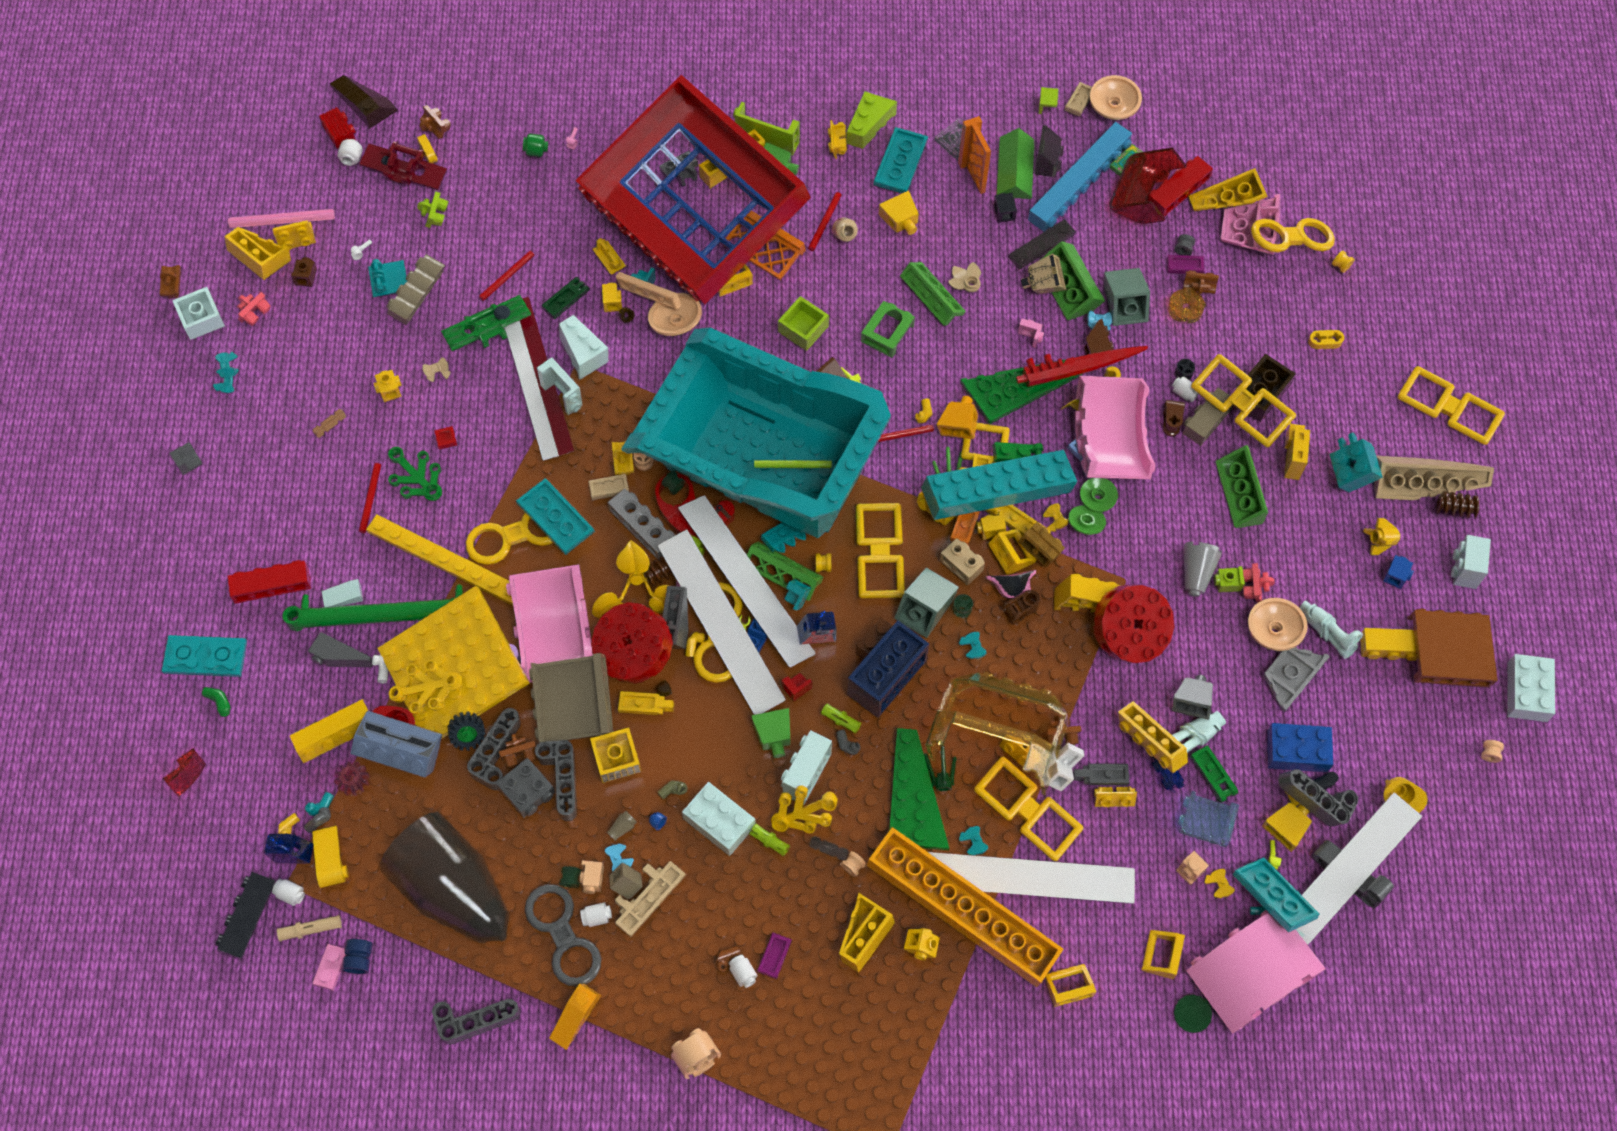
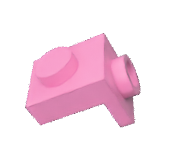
M1022 318L1018 334L1034 338L1032 347L1036 348L1037 343H1041L1044 332H1041L1043 325L1033 320Z

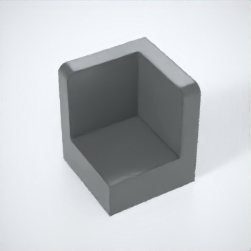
M190 442L169 453L182 475L202 465V461Z

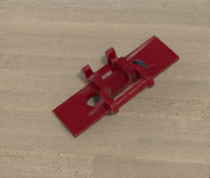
M393 141L390 149L369 143L360 161L361 166L383 172V176L388 180L407 186L411 183H417L439 190L447 172L445 167L424 161V150H416L400 145L397 141ZM396 151L415 156L416 158H411L409 162L400 160ZM418 169L424 170V174L420 176L416 175L415 172Z

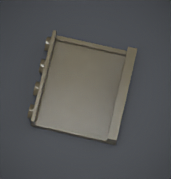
M597 653L589 657L541 664L531 663L529 677L533 680L531 696L535 700L533 716L537 720L535 736L539 743L596 737L614 732L606 657L604 654Z

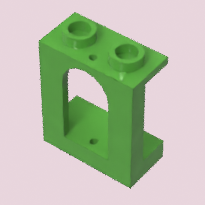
M883 301L861 332V342L893 358L896 354V347L910 327H914L915 316L908 311L897 308L893 303ZM885 314L900 321V324L889 340L874 332Z

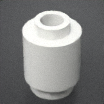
M1184 376L1181 379L1178 377L1172 384V387H1174L1173 392L1186 401L1193 402L1199 395L1191 388L1193 382Z
M287 879L277 880L272 889V894L277 899L292 906L300 904L305 896L303 887Z
M605 902L587 906L585 909L580 910L583 926L593 927L609 923V918H612L610 905L606 906Z
M739 955L729 962L730 971L740 987L745 986L747 988L756 982L755 979L758 975L748 958Z

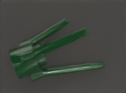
M942 740L940 742L942 772L937 773V777H935L928 754L924 753V757L932 779V786L936 787V791H950L952 786H954L957 757H953L949 776V773L946 772L945 745Z

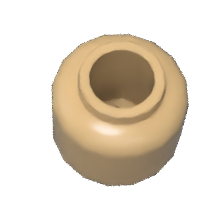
M841 217L834 222L832 231L837 239L848 242L856 237L858 228L853 220Z

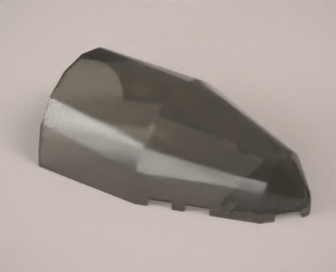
M433 812L419 818L391 843L380 861V871L423 916L429 917L478 943L489 941L503 942L507 939L510 914L483 855L441 813Z

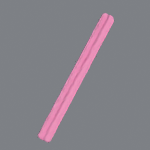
M333 209L229 217L228 225L230 228L296 223L306 220L335 219V212Z

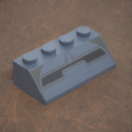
M367 711L354 735L350 754L426 777L434 771L442 734Z

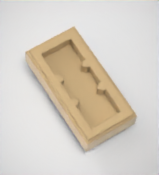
M1079 82L1065 106V111L1080 117L1090 101L1092 87Z
M626 474L589 481L592 500L616 496L623 489L629 492Z

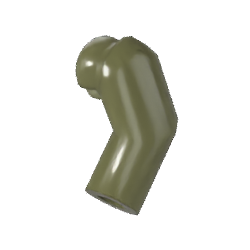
M670 781L657 794L664 800L670 794H685L688 787L684 782Z

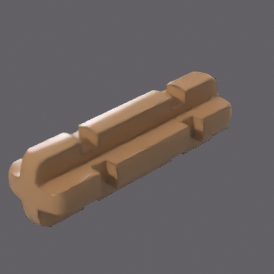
M341 409L336 410L334 415L331 414L320 423V426L317 425L313 428L312 431L316 437L320 438L325 434V431L328 432L338 424V421L346 418L344 411Z

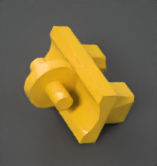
M612 442L615 475H630L634 473L632 453L628 454L621 450L625 442Z

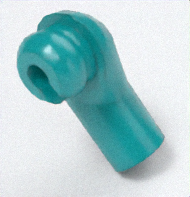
M325 792L319 803L309 802L305 806V811L310 816L319 814V809L323 807L329 808L334 795Z

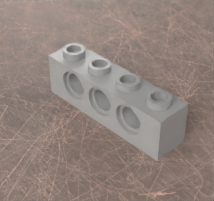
M623 489L608 502L609 511L660 561V557L663 555L658 545L674 537V533L671 530L667 531L663 527L662 521L658 517L654 518L646 505H641L633 492L629 493L626 489ZM629 509L635 510L632 513L627 512ZM641 522H647L646 525H640ZM655 534L660 535L658 538H653L652 536Z

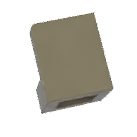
M623 862L609 875L610 889L627 899H631L643 887L641 873Z

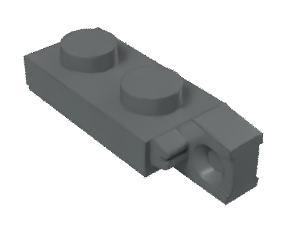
M1088 764L1083 766V769H1074L1073 781H1083L1086 785L1128 786L1130 784L1128 764Z

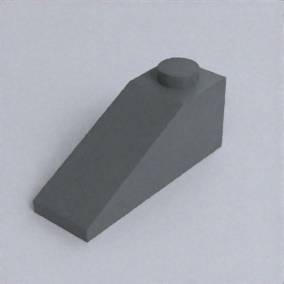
M667 586L663 617L667 622L670 634H672V648L686 649L689 631L687 588Z
M322 632L319 633L308 650L312 657L311 660L318 665L324 664L328 667H373L370 656Z

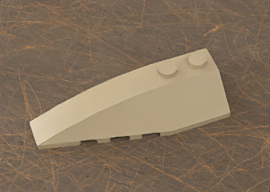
M1377 456L1383 478L1374 481L1375 497L1379 499L1418 500L1421 497L1438 496L1443 491H1447L1449 494L1450 492L1456 493V491L1465 489L1468 491L1490 487L1494 468L1435 459Z

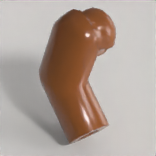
M735 946L719 953L715 962V967L718 971L725 972L731 959L741 955L739 947Z

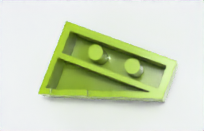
M865 91L848 127L847 144L863 149L876 136L881 127L883 128L886 122L896 115L897 101Z

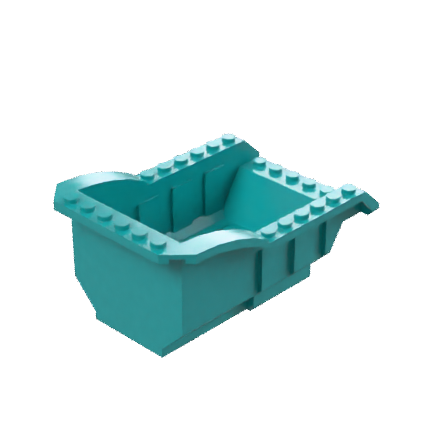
M711 327L694 329L681 355L621 450L628 454L642 453L662 462L672 472L677 471L690 477V480L705 487L710 486L724 493V496L737 502H745L758 508L759 512L811 536L819 538L825 532L828 533L891 419L883 393L844 377L817 371L810 372ZM754 460H832V468H754Z

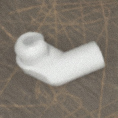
M381 654L380 656L373 655L372 664L379 665L377 682L387 683L389 670Z

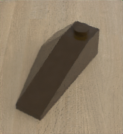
M345 75L330 83L335 92L369 129L398 111L387 97Z

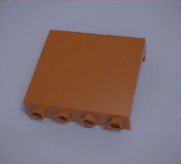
M1419 608L1407 617L1408 620H1413L1418 672L1413 675L1414 683L1489 688L1498 681L1490 615H1482L1478 612L1465 614L1462 611H1426V609Z

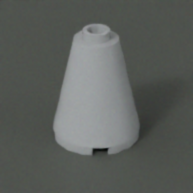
M1186 542L1183 547L1185 591L1190 596L1199 597L1200 594H1204L1221 558L1222 550L1219 551V547L1212 544L1199 542V545H1193V542Z

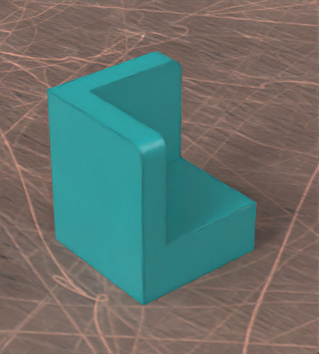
M652 267L648 273L639 269L637 274L632 273L631 275L651 284H654L656 281L655 269Z
M796 579L791 580L786 587L789 591L785 600L795 605L793 609L797 611L803 607L811 587Z

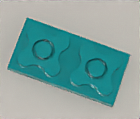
M895 127L873 185L899 193L908 191L927 144L928 136Z
M546 478L516 500L517 505L565 555L595 532L594 528Z
M168 635L162 672L163 674L242 677L247 639Z
M1264 857L1236 869L1233 873V876L1288 933L1318 919L1320 913Z

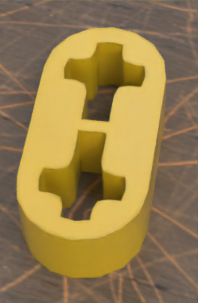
M423 134L416 137L420 148L425 151L424 156L430 163L438 162L437 156L426 135Z
M1339 330L1314 331L1308 339V344L1313 349H1336L1342 345L1344 334Z

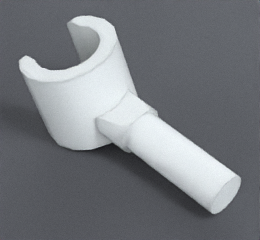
M368 240L359 247L353 246L351 248L353 259H361L363 256L361 251L372 244V241Z

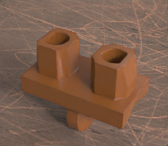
M428 105L423 106L424 114L420 118V129L433 132L438 139L443 138L444 132L450 130L451 122L448 119L441 120L442 114L438 108L431 109Z
M180 265L161 267L160 296H167L169 299L179 297Z
M1191 270L1186 271L1183 290L1197 291L1201 295L1203 292L1215 294L1219 275H1214V273H1196V271Z
M1056 715L1054 721L1049 722V726L1055 728L1047 729L1046 732L1040 733L1041 739H1046L1048 748L1060 747V737L1065 738L1066 744L1070 743L1075 746L1079 744L1078 733L1082 731L1081 725L1065 727L1070 725V721L1064 720L1062 715Z
M512 734L513 740L505 742L508 749L499 751L502 761L504 760L508 769L518 766L516 757L524 755V758H528L531 762L536 761L535 742L525 743V737L517 739L516 734Z

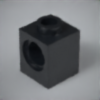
M1001 193L995 195L993 206L998 223L1014 221L1017 209L1013 194Z

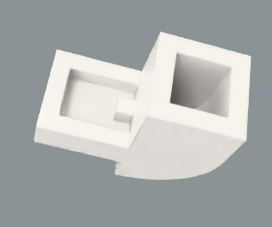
M1067 743L1060 751L1054 749L1050 753L1044 767L1045 783L1059 791L1064 790L1074 780L1072 767L1084 757V751L1070 743Z

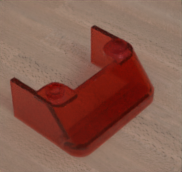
M1173 147L1131 155L1125 163L1109 202V207L1114 213L1139 224L1164 222L1166 218L1152 201H1148V195L1155 183L1163 182L1168 178L1171 170L1183 169L1187 165Z

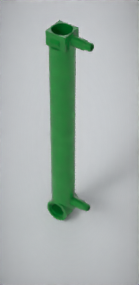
M458 584L455 590V598L443 600L309 608V596L304 594L301 600V609L297 606H290L284 610L282 617L292 631H301L309 627L419 621L462 595L463 590L462 585Z

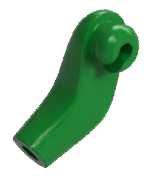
M204 687L202 696L215 702L221 717H227L230 714L231 707L226 694L220 689Z

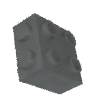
M528 758L496 783L498 790L523 818L534 814L538 809L537 807L543 802L547 803L550 801L555 793L550 782Z

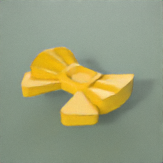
M1058 503L1050 505L1043 514L1044 518H1054L1055 521L1047 527L1052 532H1055L1056 529H1062L1069 524V521L1060 512L1061 506Z
M1225 869L1215 870L1211 873V876H1206L1205 884L1217 882L1219 889L1213 895L1215 898L1229 897L1235 891L1225 877Z

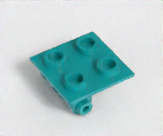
M373 259L371 266H368L373 297L394 294L401 284L404 285L407 282L404 260L382 264L379 259Z

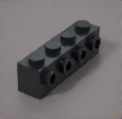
M251 872L250 877L245 876L241 885L244 888L242 895H237L233 903V907H236L233 915L228 914L224 926L227 927L224 935L219 934L215 943L218 946L217 952L240 961L242 960L272 892L275 880L255 872Z

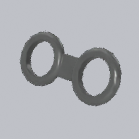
M552 884L540 886L531 892L526 900L525 915L527 921L533 928L541 932H550L557 946L552 958V968L558 980L568 986L578 987L579 983L586 985L596 978L601 968L602 959L600 952L593 942L585 938H576L568 922L573 916L574 904L567 890ZM554 893L561 896L564 900L565 912L558 921L550 924L543 923L534 916V904L542 895ZM573 947L587 949L593 958L592 967L589 972L578 978L569 977L562 971L560 966L564 952Z

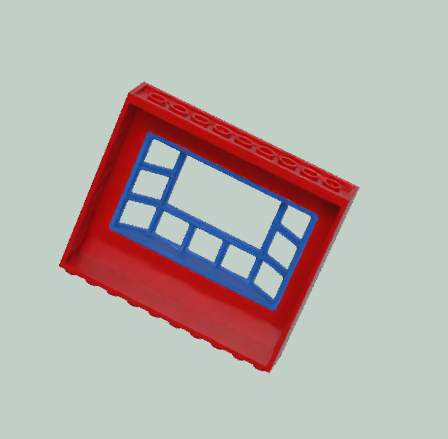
M680 75L575 180L579 185L578 190L589 203L592 202L601 214L604 213L607 216L606 218L613 225L615 224L622 234L627 235L635 246H639L648 258L651 257L660 269L663 268L672 280L675 279L684 291L687 290L696 302L700 301L704 305L811 198L805 184L683 75ZM677 132H681L695 147L682 162L665 147V144ZM659 150L676 165V168L663 181L647 166V162ZM699 153L703 154L753 199L720 233L668 187V184ZM640 169H643L658 184L645 199H642L628 184V181ZM664 190L677 203L662 217L649 203ZM756 205H760L767 212L753 226L744 220V217ZM680 208H684L696 219L683 234H680L668 223ZM738 224H741L749 231L734 245L725 237ZM700 225L715 237L701 252L687 240ZM721 242L730 250L715 264L706 256Z

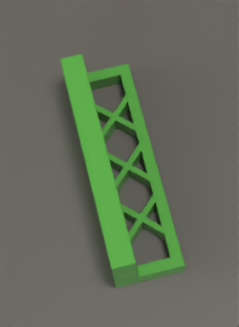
M910 262L901 273L900 277L944 326L948 325L955 316H963L966 311L922 262Z
M760 542L752 544L747 553L750 560L752 555L759 557L761 565L755 566L760 575L784 588L787 587L788 583L785 582L783 574L786 573L792 575L793 580L799 579L801 583L809 584L811 590L806 599L808 601L811 600L816 586L821 584L824 578L777 551L772 552L768 546ZM766 565H774L777 574L772 575L768 573Z

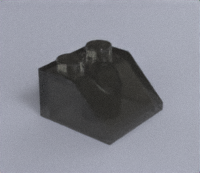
M1046 125L1042 127L1035 175L1056 177V171L1061 169L1062 161L1059 160V156H1063L1064 146H1061L1062 138Z

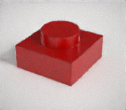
M453 426L434 430L439 450L457 446Z

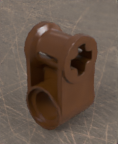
M1165 401L1163 432L1167 436L1174 437L1179 433L1183 422L1185 402Z
M1028 590L1006 602L1002 609L1007 611L1012 618L1011 622L1016 624L1038 610L1040 595L1037 591ZM1032 599L1035 601V603L1029 604L1026 602V600Z

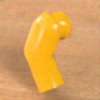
M295 813L279 824L278 838L291 837L289 834L292 832V826L300 821Z

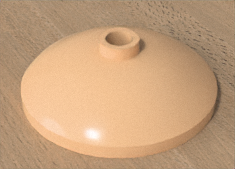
M1112 75L1103 77L1092 86L1090 92V103L1093 109L1101 116L1112 120H1122L1133 116L1139 110L1142 102V94L1139 87L1132 80L1123 76Z
M677 293L681 303L679 309L655 302L648 313L649 324L655 332L661 335L677 336L684 334L694 328L700 321L702 316L700 302H696L690 294Z
M1268 598L1262 600L1252 608L1248 617L1250 634L1257 643L1270 650L1286 651L1293 649L1303 641L1307 633V619L1303 611L1296 604L1286 599Z

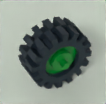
M466 711V715L460 712V717L454 715V720L450 719V725H448V735L451 744L455 748L459 746V750L462 751L464 747H466V751H470L469 747L472 746L475 749L477 748L476 744L480 746L481 740L485 738V728L481 717H477L475 713L471 716L468 711Z

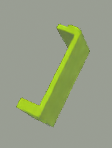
M741 102L739 107L735 108L733 113L735 122L747 133L755 129L765 139V143L775 145L789 151L792 156L794 155L800 143L799 121L793 119L789 129L786 130L746 116L744 102Z

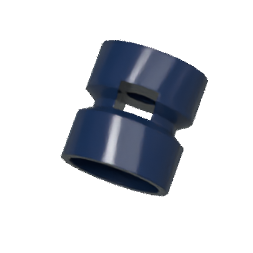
M347 939L344 950L348 956L343 958L341 970L352 974L369 973L370 960L367 957L372 953L373 943L362 939Z

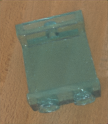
M1191 791L1190 795H1186L1182 807H1185V812L1180 814L1177 825L1181 826L1179 833L1227 847L1231 840L1239 804L1231 802L1230 806L1196 796V791Z

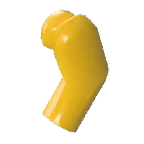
M927 398L921 400L923 410L919 414H915V419L918 423H926L933 415L930 399Z
M697 631L688 638L685 656H695L696 644L705 641L704 633Z

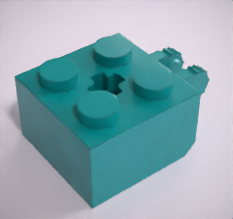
M1354 433L1348 434L1350 445H1347L1343 437L1339 438L1340 449L1329 454L1339 488L1349 493L1383 478L1373 445L1364 439L1357 440V436Z

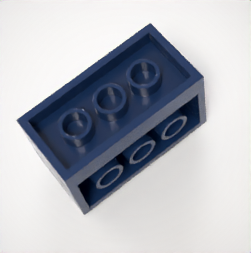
M897 620L848 677L847 695L879 718L925 664L929 643Z

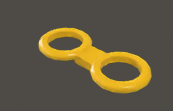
M1313 218L1301 219L1296 224V227H1283L1271 219H1259L1251 227V234L1255 242L1270 252L1279 253L1285 251L1291 245L1302 244L1312 250L1323 252L1330 250L1335 242L1331 229L1323 222ZM1312 226L1319 229L1325 235L1327 242L1317 243L1312 241L1305 234L1304 227ZM1269 227L1274 229L1281 236L1282 244H1272L1266 241L1261 236L1259 228Z
M525 513L521 521L504 527L495 523H484L473 528L467 536L466 551L470 558L477 563L490 565L503 560L509 553L512 545L529 541L534 545L545 546L551 545L553 542L549 537H537L529 531L528 524L531 518ZM483 532H496L503 539L501 550L493 556H482L474 549L475 539Z
M719 582L718 584L722 591L728 593L733 598L735 603L734 611L737 617H739L743 606L741 597L734 587ZM708 635V640L701 643L695 652V669L707 681L714 683L725 682L732 678L729 670L722 674H713L708 672L702 665V656L705 651L715 647Z

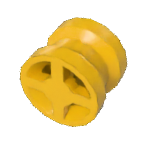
M1342 250L1335 257L1332 265L1334 267L1337 266L1342 273H1345L1354 263L1355 259L1347 256L1346 252Z
M831 553L826 555L816 554V573L821 571L831 572Z

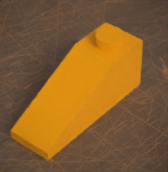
M579 983L567 1002L549 1039L567 1050L602 995L587 985Z

